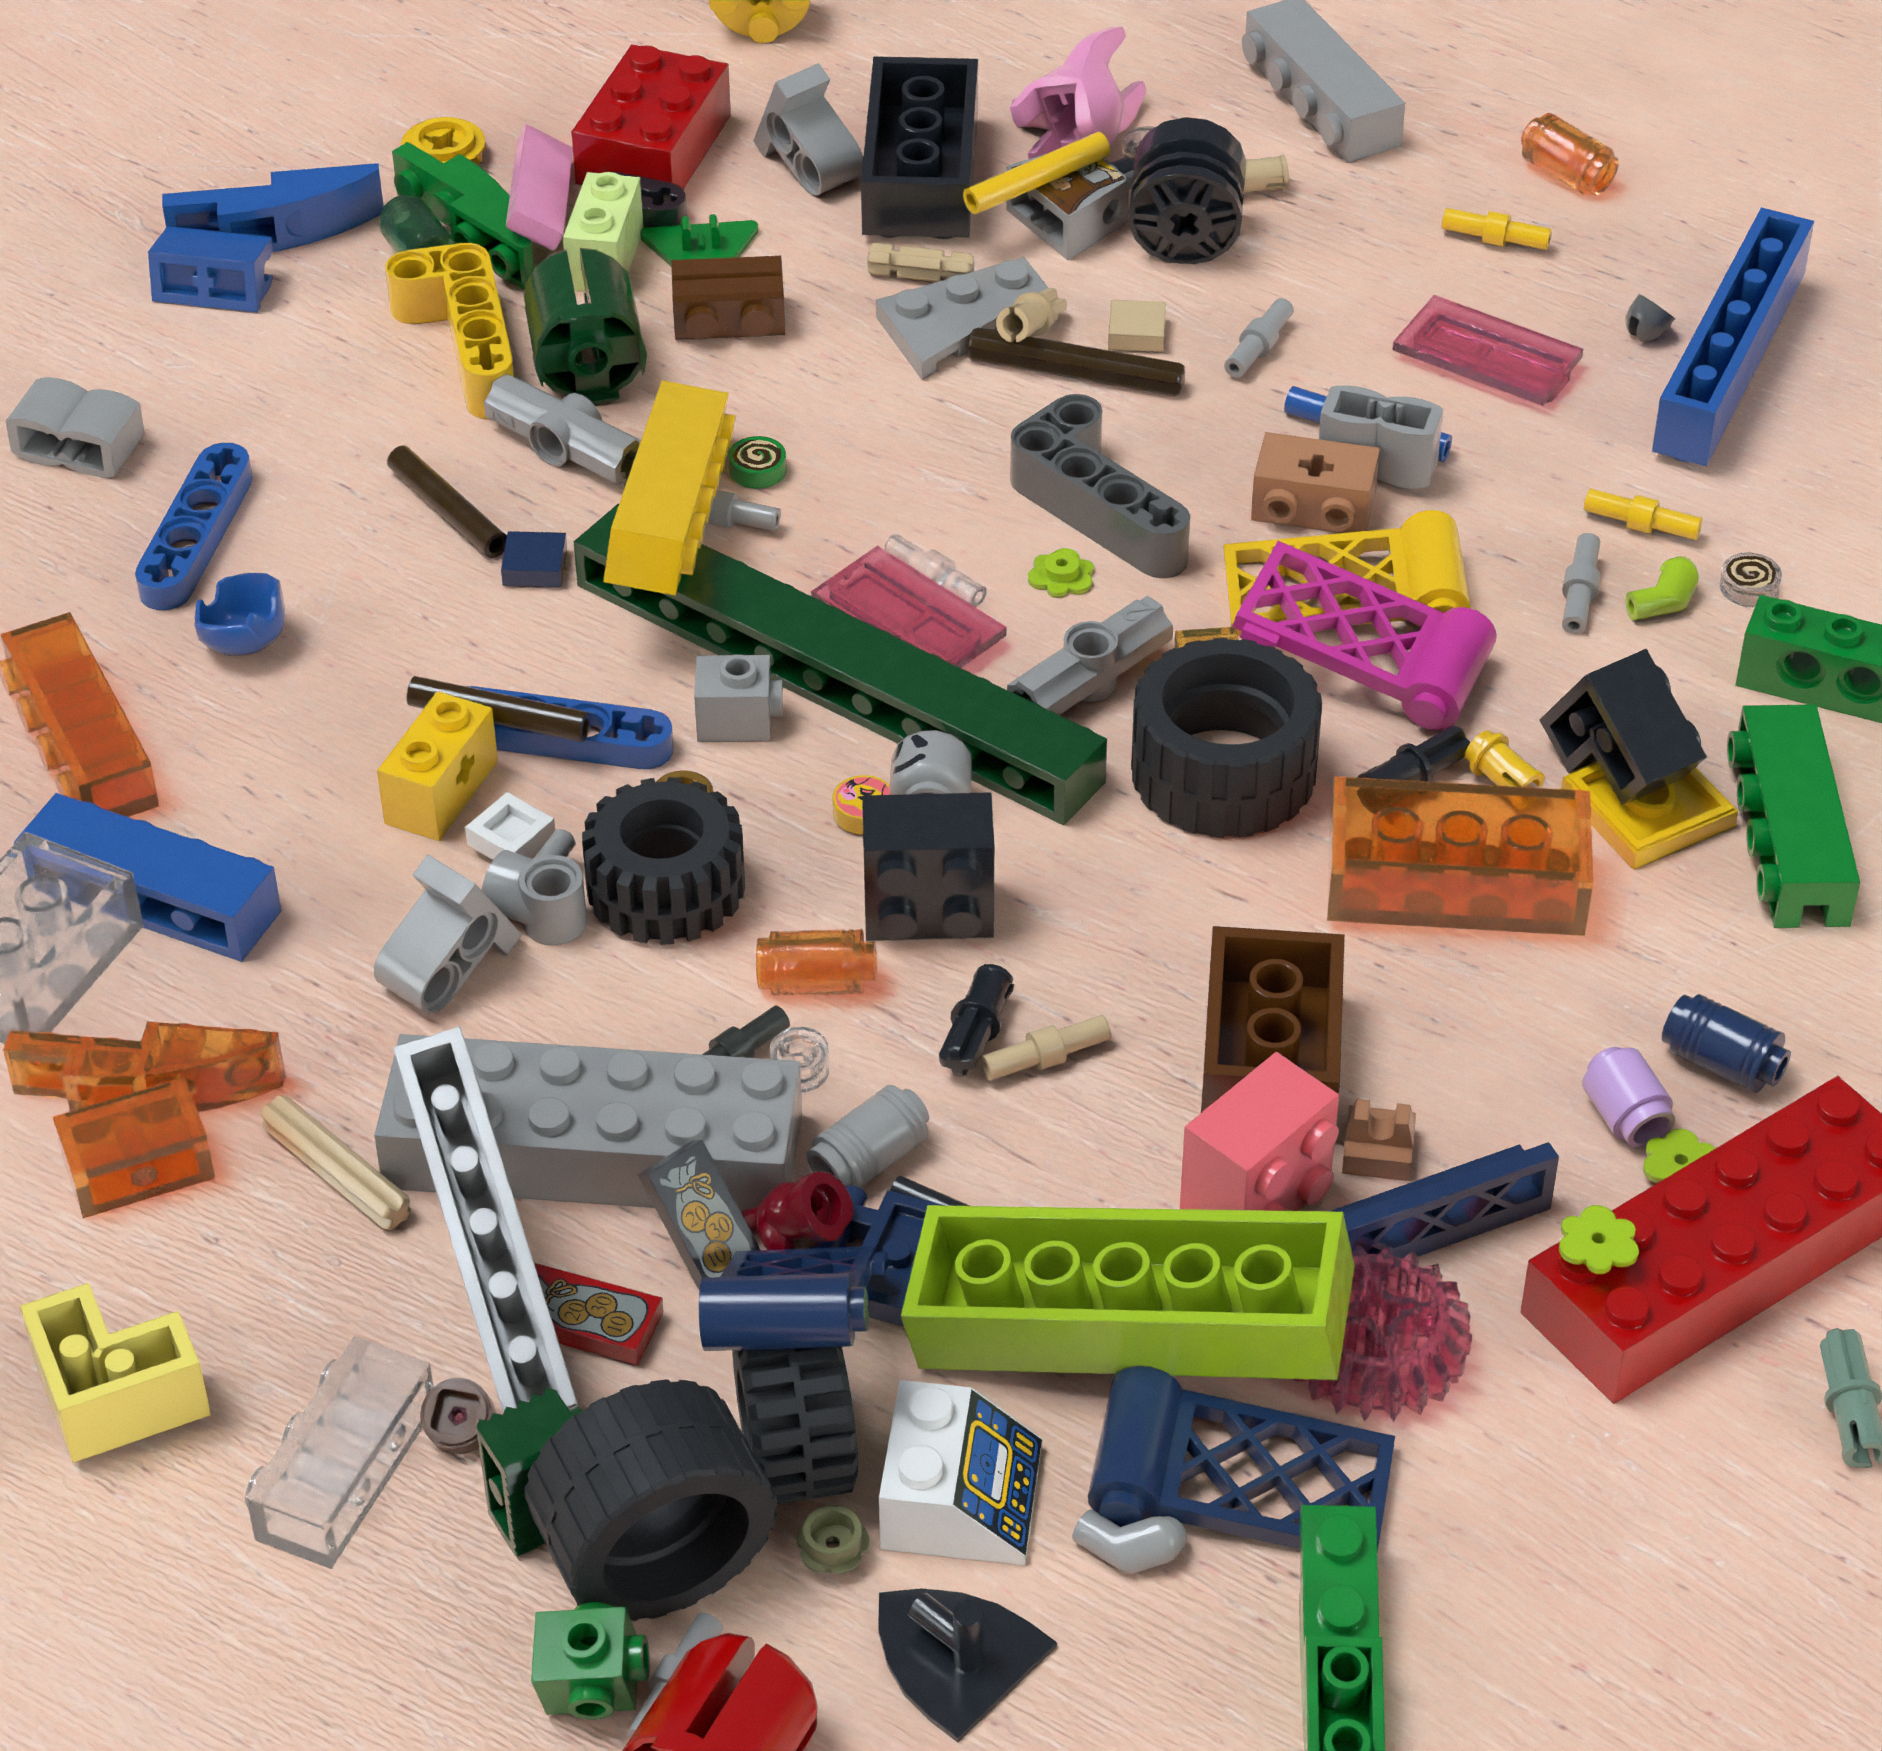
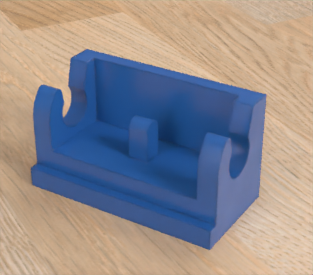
M167 226L148 251L152 301L258 312L261 308L260 303L267 294L273 280V275L264 274L265 263L270 259L273 252L272 237Z

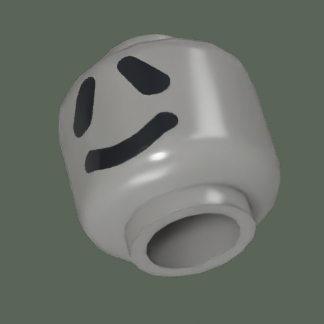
M937 730L920 731L908 735L897 744L891 759L890 795L970 793L972 762L969 750L962 741L953 735Z

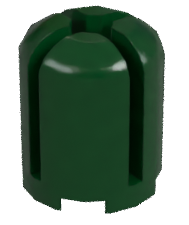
M580 248L581 270L586 293H584V303L577 305L568 255L565 249L545 258L534 269L525 283V312L533 350L534 367L541 386H543L544 382L552 391L564 396L572 393L583 395L594 406L618 400L620 398L619 391L634 380L640 369L642 375L644 374L647 350L628 272L613 257L597 249ZM591 347L594 362L583 363L581 350Z

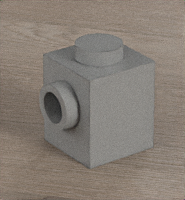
M770 655L696 656L694 700L697 742L771 741V717L783 716L782 680H771Z

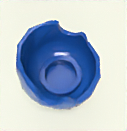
M243 573L225 577L218 581L213 602L208 606L205 605L203 600H198L196 603L194 626L199 641L206 647L227 656H243L257 653L271 645L280 635L285 622V604L280 580L267 573Z

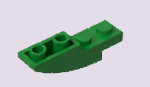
M409 142L394 149L392 156L395 173L394 185L397 195L406 202L412 203L434 216L441 223L449 225L451 227L450 234L453 244L473 243L485 248L489 253L493 272L500 278L506 279L524 290L525 283L534 271L532 244L530 239L507 229L506 220L510 195L482 168L461 154L443 163Z
M1301 1505L1299 1634L1304 1751H1385L1382 1637H1379L1376 1507Z

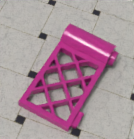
M1277 541L1237 612L1232 626L1242 631L1240 635L1242 639L1256 641L1257 644L1264 646L1269 645L1274 648L1277 646L1401 701L1404 713L1411 721L1430 730H1445L1456 723L1495 646L1497 638L1492 622L1477 610L1458 607L1443 613L1280 541ZM1280 565L1303 574L1308 583L1286 586L1277 570ZM1346 593L1359 599L1363 607L1342 611L1333 595ZM1317 598L1325 614L1303 617L1296 601ZM1279 604L1288 620L1273 622L1255 614L1254 611L1256 608ZM1401 617L1422 628L1417 632L1397 635L1388 619ZM1372 622L1381 638L1359 642L1351 626ZM1335 629L1343 645L1330 647L1317 641L1312 632ZM1390 653L1400 671L1396 676L1380 669L1371 663L1369 657Z

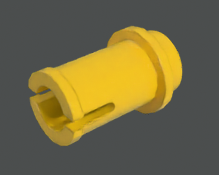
M1485 730L1478 734L1466 749L1465 758L1470 762V771L1477 776H1487L1507 793L1517 805L1526 804L1539 792L1529 784L1530 782H1533L1538 787H1542L1544 784L1545 775L1509 747V739L1503 733L1494 734L1490 730Z

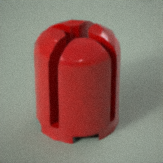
M725 1633L701 1641L685 1653L622 1751H806L817 1728L818 1704L812 1682L790 1656L767 1643L755 1656V1642L751 1637Z

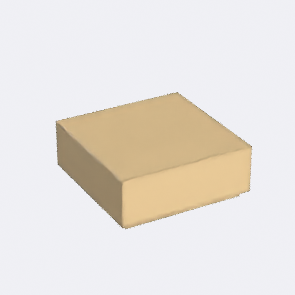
M1111 300L1108 349L1163 352L1166 302Z

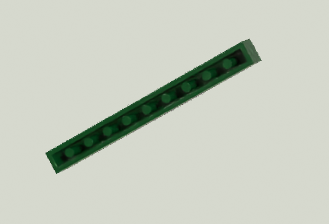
M619 504L615 505L573 541L577 586L716 655H770L771 680H782L783 688L897 744L908 735L920 731L937 730L951 734L962 741L971 754L972 781L1063 826L1106 783L1107 738L704 544L701 545V549H698L693 575L682 574L676 596L603 582L611 527Z

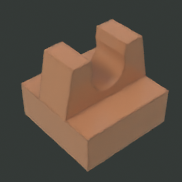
M1356 1099L1354 1106L1349 1105L1342 1173L1409 1181L1416 1113L1412 1112L1411 1105L1397 1103L1395 1110L1371 1108L1370 1100Z

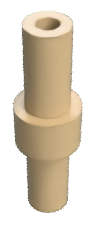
M1103 1015L1061 1029L1050 1025L1027 1033L1026 1041L982 1055L980 1058L982 1070L989 1081L1032 1066L1041 1071L1064 1063L1067 1054L1110 1040L1111 1030Z

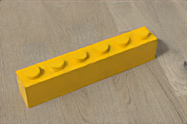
M661 380L611 527L603 582L676 596L682 574L693 575L698 549H701L705 525L709 522L713 498H716L720 474L724 471L727 451L730 449L733 439L736 415L726 414L728 392Z

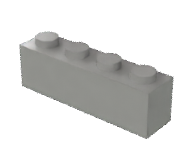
M1283 0L1247 11L1246 32L1242 36L1241 42L1245 58L1249 63L1254 64L1269 80L1271 86L1294 106L1298 115L1305 118L1321 135L1323 141L1331 146L1347 163L1402 146L1406 103L1305 0Z

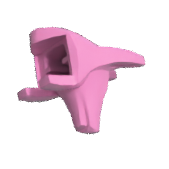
M1110 27L1089 34L1076 45L1063 65L1029 84L1016 99L1012 100L1010 111L1017 128L1035 127L1048 130L1028 152L1029 159L1050 153L1096 132H1101L1106 136L1111 149L1116 135L1126 130L1135 119L1146 93L1144 82H1133L1120 92L1108 67L1113 53L1126 37L1123 27Z

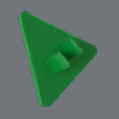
M711 214L709 216V223L690 224V218L684 216L681 219V225L646 227L640 231L641 241L671 266V260L740 257L757 235L758 223L754 220L718 222L717 216Z

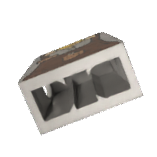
M1128 156L1111 163L1102 159L1006 201V210L1066 260H1069L1122 227L1127 221L1129 190L1132 189L1134 161ZM1034 157L1028 160H1024L1007 166V171L1017 166H1020L1024 163H1027L1031 160H1034L1038 157Z

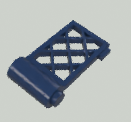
M875 1246L736 1251L720 1277L701 1279L699 1289V1329L703 1350L728 1351L853 1346L855 1332H866L868 1330L869 1312L866 1288L872 1275H885L889 1266L888 1252L875 1253Z
M1148 1366L1127 1367L1117 1372L1112 1380L1088 1491V1503L1100 1516L1107 1518L1120 1527L1150 1517L1170 1516L1183 1524L1300 1549L1301 1505L1342 1506L1347 1503L1348 1506L1376 1507L1378 1553L1395 1436L1184 1390L1178 1381L1165 1371ZM1193 1417L1223 1423L1234 1438L1208 1450L1191 1429ZM1274 1435L1292 1438L1304 1451V1454L1280 1466L1261 1442ZM1186 1451H1188L1193 1459L1184 1463ZM1246 1451L1264 1475L1238 1487L1220 1463ZM1344 1451H1351L1374 1456L1376 1459L1373 1471L1351 1482L1332 1457ZM1316 1466L1335 1491L1310 1503L1291 1479ZM1202 1472L1207 1474L1223 1494V1496L1210 1503L1178 1497L1180 1484ZM1276 1488L1295 1512L1282 1519L1262 1516L1250 1500ZM1368 1491H1370L1369 1502L1363 1496Z

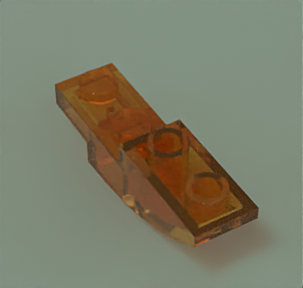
M147 1021L141 1041L122 1040L114 1037L99 1038L63 1035L52 1032L39 1033L10 1030L3 1048L14 1094L65 1098L68 1101L72 1120L131 1121L183 1116L218 1109L255 1098L283 1087L286 1078L278 1032L258 1031L255 1029H233L197 1026L188 1023L173 1024Z

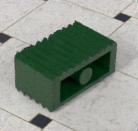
M546 1388L543 1396L532 1394L530 1402L519 1400L516 1408L506 1406L503 1415L492 1413L490 1421L479 1419L476 1426L488 1515L513 1554L517 1557L545 1544L525 1499V1486L529 1482L527 1475L534 1460L538 1459L541 1454L540 1450L548 1439L553 1437L572 1416L582 1412L578 1406L568 1409L554 1389Z

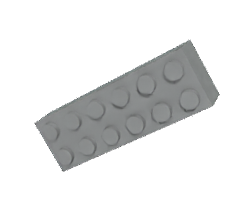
M400 1034L397 1046L428 1036ZM464 1038L514 1198L655 1208L638 1174L692 1140L701 1139L706 1145L741 1212L759 1206L760 1202L779 1184L792 1182L802 1120L800 1061ZM394 1055L374 1134L380 1173L400 1190L436 1192L397 1059Z

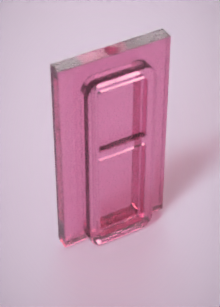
M1433 295L1417 315L1411 319L1410 323L1393 341L1392 348L1393 351L1542 406L1545 403L1552 402L1570 381L1571 371L1582 359L1584 350L1583 348L1437 295Z
M878 545L811 591L812 597L837 607L845 613L878 629L885 630L893 636L928 653L935 654L960 668H963L1007 636L1006 626Z

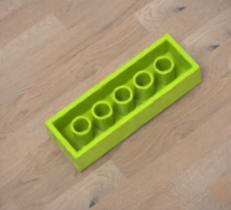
M928 1205L901 1319L918 1369L1116 1374L1127 1367L1148 1366L1165 1371L1171 1376L1337 1380L1355 1265L1343 1212Z

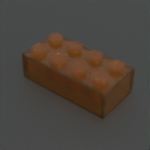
M1334 776L1329 828L1327 921L1585 936L1593 888L1590 791Z

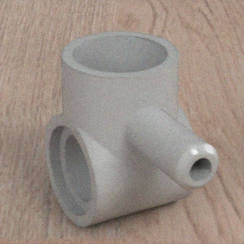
M562 829L554 831L533 859L509 850L501 851L490 864L482 885V891L507 918L523 923L526 934L535 942L544 945L569 943L578 938L584 932L587 925L583 873L580 866L574 860L567 857L575 847L576 842L570 832Z

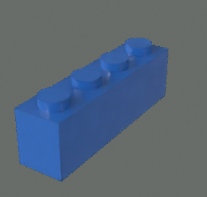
M58 793L52 796L14 841L25 887L240 962L246 958L282 911L273 866L264 864L256 858L244 857L211 846L200 839L188 838L158 828L147 821L135 820L102 809L94 803L82 802Z

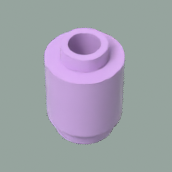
M1611 1047L1601 1051L1592 1058L1587 1067L1588 1071L1583 1077L1582 1086L1614 1136L1620 1140L1625 1139L1628 1145L1633 1148L1646 1147L1647 1142L1652 1138H1663L1675 1123V1116L1671 1111L1673 1101L1639 1050L1635 1048L1621 1049L1619 1047Z

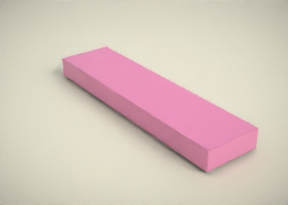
M525 124L517 139L506 226L507 229L550 250H556L564 235L573 148Z

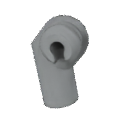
M1090 1509L1077 1522L1072 1539L1121 1572L1134 1574L1174 1560L1184 1549L1187 1536L1183 1525L1177 1519L1170 1516L1150 1517L1120 1527L1107 1518L1100 1516L1093 1509Z

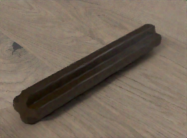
M979 327L972 330L968 340V357L979 362L1172 396L1181 393L1185 382V366L1179 362L1031 336L1026 337L1020 342H1016V338L1012 342H1008L1000 336L998 331Z

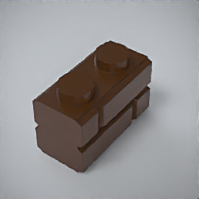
M781 255L671 260L675 340L785 335Z

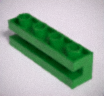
M1817 704L1742 706L1738 731H1730L1728 734L1727 758L1729 767L1738 768L1740 774L1737 780L1738 809L1740 812H1748L1749 814L1746 832L1748 854L1750 857H1758L1759 859L1756 877L1758 899L1760 902H1768L1774 928H1799L1803 908L1806 905H1820L1825 927H1851L1860 878Z

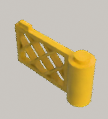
M1440 510L1417 512L1407 518L1401 528L1223 544L1232 636L1241 635L1242 631L1232 626L1237 612L1257 577L1238 568L1237 564L1266 563L1277 541L1315 557L1320 556L1335 566L1443 613L1458 607L1471 609L1456 521L1449 514ZM1389 550L1390 554L1375 567L1358 558L1364 552ZM1280 565L1277 570L1281 577L1287 575L1302 584L1308 583L1303 574ZM1346 593L1333 595L1342 611L1363 607L1359 599ZM1306 600L1296 601L1303 617L1325 614L1322 607L1312 608L1303 603ZM1279 604L1274 605L1268 612L1255 613L1273 622L1288 620ZM1401 617L1388 619L1390 622L1407 621Z

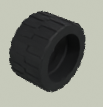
M1213 638V640L1207 641L1197 640L1162 654L1160 659L1153 661L1144 670V676L1138 680L1135 688L1131 770L1134 788L1140 793L1142 802L1148 809L1154 810L1158 817L1165 822L1173 823L1181 827V830L1194 834H1207L1209 837L1253 836L1257 832H1267L1275 829L1284 821L1294 818L1300 813V808L1308 803L1313 793V786L1316 785L1322 698L1321 694L1317 691V683L1313 676L1303 669L1301 663L1293 657L1289 658L1284 655L1281 650L1246 639ZM1228 730L1245 733L1260 740L1244 744H1218L1204 741L1191 735L1205 731Z
M665 1379L651 1381L648 1384L639 1386L632 1385L620 1389V1392L611 1396L602 1397L593 1402L587 1409L578 1415L572 1416L553 1437L548 1439L541 1448V1454L538 1459L534 1460L527 1475L529 1482L525 1486V1499L529 1505L528 1509L577 1605L588 1602H601L614 1607H626L631 1621H638V1619L644 1618L654 1619L666 1616L667 1613L679 1609L683 1610L698 1603L697 1601L711 1593L713 1595L726 1586L728 1581L737 1574L739 1575L750 1565L756 1553H760L769 1538L768 1533L773 1529L777 1517L775 1511L778 1504L776 1493L724 1399H720L718 1393L712 1388L699 1386L697 1382L688 1380L670 1382V1380Z

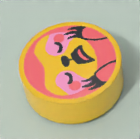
M870 775L853 776L839 783L832 796L835 822L848 832L863 835L862 796L890 795L889 783L881 778Z

